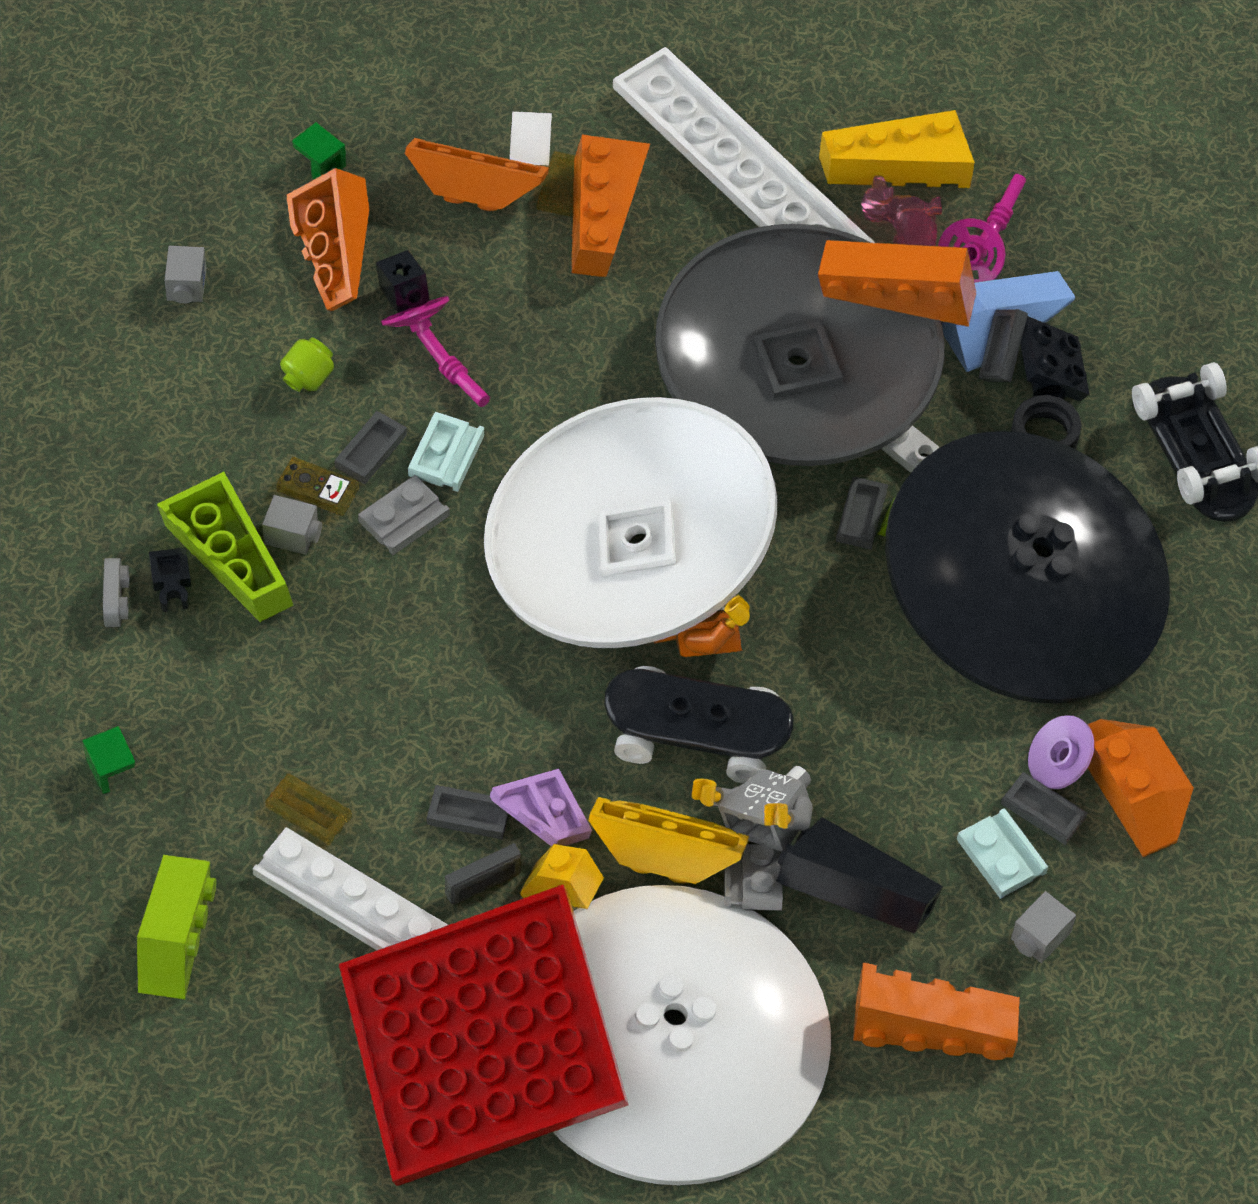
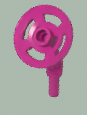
M1020 174L1013 176L1001 201L993 206V210H991L986 222L975 218L962 219L946 228L938 243L940 247H949L954 235L958 237L954 247L960 248L963 242L966 244L962 248L968 249L972 270H978L979 279H974V283L995 280L1003 269L1005 247L999 232L1006 229L1013 215L1012 208L1026 183V178ZM967 227H976L984 231L980 236L970 235ZM994 247H996L997 260L994 268L990 271L989 266L993 262ZM988 250V258L987 261L984 263L983 260L986 258Z
M448 296L422 303L381 320L383 326H410L412 333L416 332L418 338L438 363L439 371L453 385L458 384L479 407H484L488 404L490 396L468 375V369L455 356H449L429 328L432 326L430 318L449 302Z

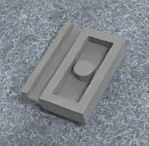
M414 475L359 513L358 521L381 545L384 544L389 549V552L394 555L450 516V509L447 505L443 506L439 502V498Z
M747 844L741 860L724 869L725 906L730 907L733 904L742 905V909L782 911V884L776 881L782 867L778 864L781 851L769 848L764 844Z

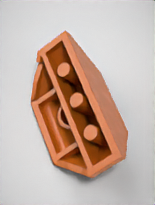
M414 138L405 150V155L434 195L443 196V199L450 203L459 204L464 201L475 203L478 208L486 211H496L508 206L540 185L549 172V167L433 143Z
M1099 719L1087 724L1094 737V752L1088 770L1141 855L1145 857L1176 844L1194 787L1157 729L1150 726Z

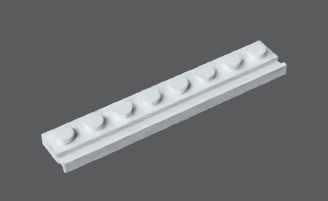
M287 827L265 852L262 861L253 867L254 876L375 950H380L448 925Z

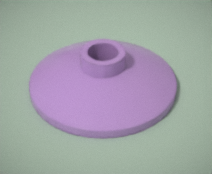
M1070 715L1057 717L1045 724L1036 734L1029 750L1028 766L1032 777L1050 789L1065 788L1077 781L1088 768L1094 752V737L1090 727L1083 720Z

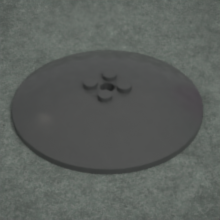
M779 224L757 227L736 233L707 247L683 267L672 281L660 306L656 324V356L662 379L672 398L695 402L728 416L753 437L768 462L785 465L816 466L846 462L868 455L890 444L908 431L927 409L937 390L944 362V335L940 320L823 297L818 271L826 240L871 243L848 232L816 225ZM793 356H800L807 362L803 365H794L788 359Z

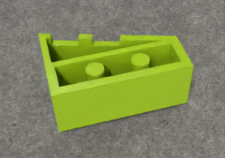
M163 855L137 935L138 993L178 999L186 998L194 958L198 953L200 931L205 929L207 923V901L213 902L216 891V878H210V861Z

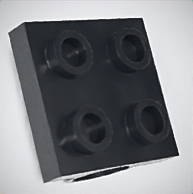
M1027 316L1020 345L1027 381L1031 382L1033 396L1050 395L1061 399L1069 397L1076 401H1082L1090 393L1078 336Z

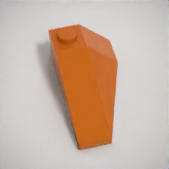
M334 168L287 194L290 227L295 236L302 237L306 247L301 252L305 260H312L316 269L313 279L325 307L329 311H334L357 299L369 216L365 178Z

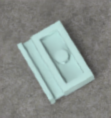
M435 412L408 467V476L416 475L422 481L441 487L443 485L451 486L453 491L458 492L483 440L484 427L479 426L475 428L469 426V422Z
M1005 808L1000 810L999 814L993 817L989 816L960 831L957 835V841L1000 899L1032 882L1036 877L1047 874V864Z

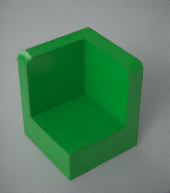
M317 122L292 140L293 147L311 161V175L313 179L322 176L334 168L342 170L346 167L345 144Z
M119 726L82 740L85 758L102 794L110 792L109 777L134 768L136 765Z

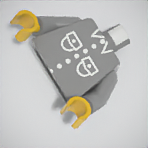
M800 766L793 767L786 775L766 769L761 770L745 783L733 789L716 787V782L709 779H695L693 781L692 799L700 800L703 805L708 807L718 806L725 827L734 830L736 833L748 835V841L764 844L769 848L782 852L789 843L791 844L798 832L807 830L811 823L813 806L806 787L811 783V777Z

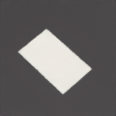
M512 112L510 160L533 165H549L552 113Z

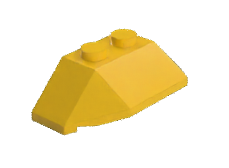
M601 797L597 798L588 820L619 865L630 867L637 873H653L665 876L673 882L682 884H697L740 861L749 840L748 835L736 833L734 830L714 822L640 803L621 800L611 801Z

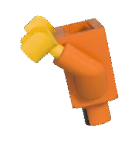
M740 595L735 596L725 606L697 625L676 635L656 641L654 644L676 640L680 656L683 657L742 651L739 626H743L749 621L750 606Z

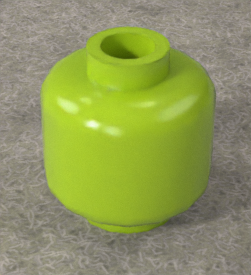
M313 337L309 340H297L280 361L281 369L286 374L283 377V381L297 392H300L303 388L308 391L318 390L334 369V363L331 359L333 353L327 346Z

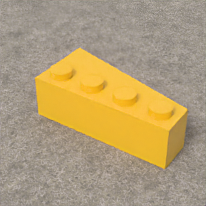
M956 110L822 132L819 154L828 184L873 185L874 182H890L892 186H905L906 183H926V187H941V184H958V188H970L975 163Z

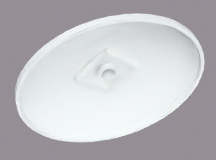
M662 397L636 398L605 404L578 414L554 427L535 441L511 466L494 494L486 519L484 549L488 570L498 593L506 605L522 621L546 636L562 642L593 648H621L656 642L685 631L707 619L725 606L751 579L769 548L775 529L777 517L775 481L769 463L753 437L731 418L710 407L681 399ZM637 534L646 535L644 540L639 543H629L632 537Z
M654 885L624 889L591 901L588 909L578 908L573 911L629 1105L554 1131L553 1133L577 1154L601 1168L633 1180L664 1185L702 1184L740 1174L757 1166L790 1141L814 1109L825 1082L831 1053V1028L823 992L806 959L792 941L775 925L752 909H742V905L733 904L730 907H726L724 896L685 886ZM669 1010H678L685 1016L686 1021L681 1025H672L665 1020L664 1013Z

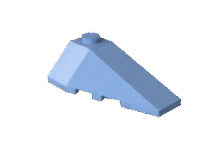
M1059 271L976 282V297L969 327L941 321L943 335L966 372L980 368L982 365L995 310L1019 309L1028 313L1029 317L1046 323L1075 300V296Z

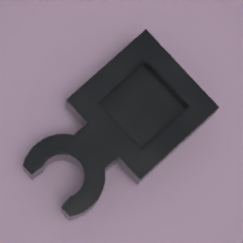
M186 547L149 552L154 591L161 590L159 599L162 611L168 612V601L172 598L180 599L183 610L188 609L189 598L185 587L191 586Z

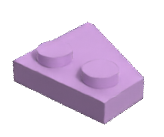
M559 769L492 788L491 800L550 846L553 844L566 846L589 839L592 829Z

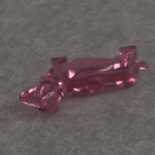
M875 176L872 188H868L862 198L861 207L864 217L871 222L886 220L892 223L897 231L893 244L935 246L938 232L936 215L942 214L940 196L933 198L930 203L924 202L912 195L893 196L894 188H887L884 177Z

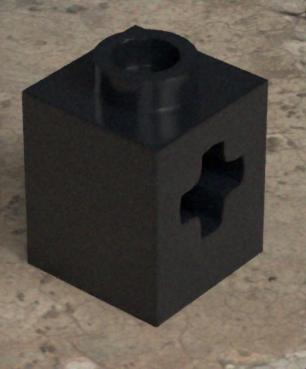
M408 250L376 262L380 289L397 313L430 301L426 273ZM402 269L403 275L397 274V270Z

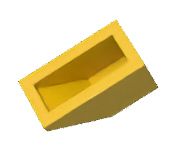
M553 844L536 862L520 891V895L526 898L564 884L572 907L588 909L604 877L586 849Z

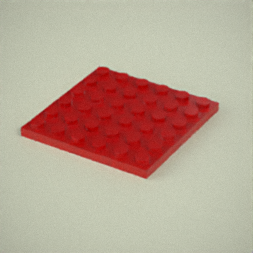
M564 884L339 964L391 1178L396 1186L629 1105L569 894Z

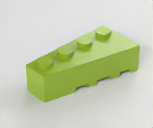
M225 472L157 504L165 526L259 622L294 606L285 580Z

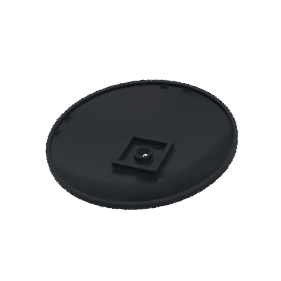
M997 431L969 435L954 440L925 457L902 484L893 501L886 528L885 552L888 573L898 603L907 620L925 644L948 666L979 686L1007 697L1035 703L1056 704L1085 700L1103 694L1120 685L1145 662L1157 645L1165 626L1170 601L1169 572L1160 539L1148 515L1123 483L1106 468L1078 450L1052 439L1022 432ZM1033 544L1042 545L1047 550L1048 557L1037 555L1033 549Z

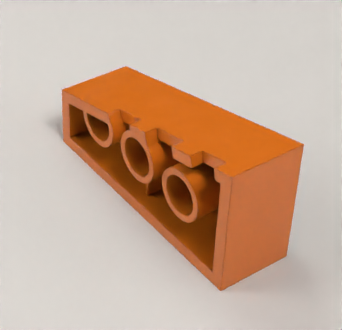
M589 135L581 136L574 158L571 273L597 277L607 276L650 147L649 143Z
M826 240L818 271L823 297L969 327L976 297V288L967 248Z
M863 962L856 997L853 1041H861L869 1047H882L886 1044L899 1045L913 1052L923 1051L927 1048L942 1050L945 1054L951 1056L974 1053L983 1054L985 1058L990 1060H1002L1006 1057L1013 1058L1018 1041L1020 997L971 986L966 988L964 992L956 991L955 987L949 984V981L934 979L932 982L925 984L912 981L911 973L895 970L893 976L876 973L877 965Z

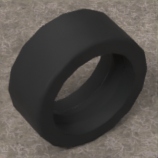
M1041 395L1023 401L1016 409L1011 432L1027 433L1024 429L1026 422L1034 418L1045 417L1059 422L1066 429L1067 436L1059 441L1060 443L1074 449L1077 448L1082 424L1078 412L1070 403L1059 397Z

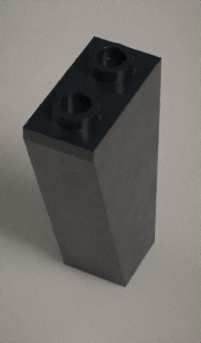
M823 817L811 828L801 831L794 845L789 843L778 859V864L782 867L776 881L780 884L914 934L932 914L943 888L942 885Z

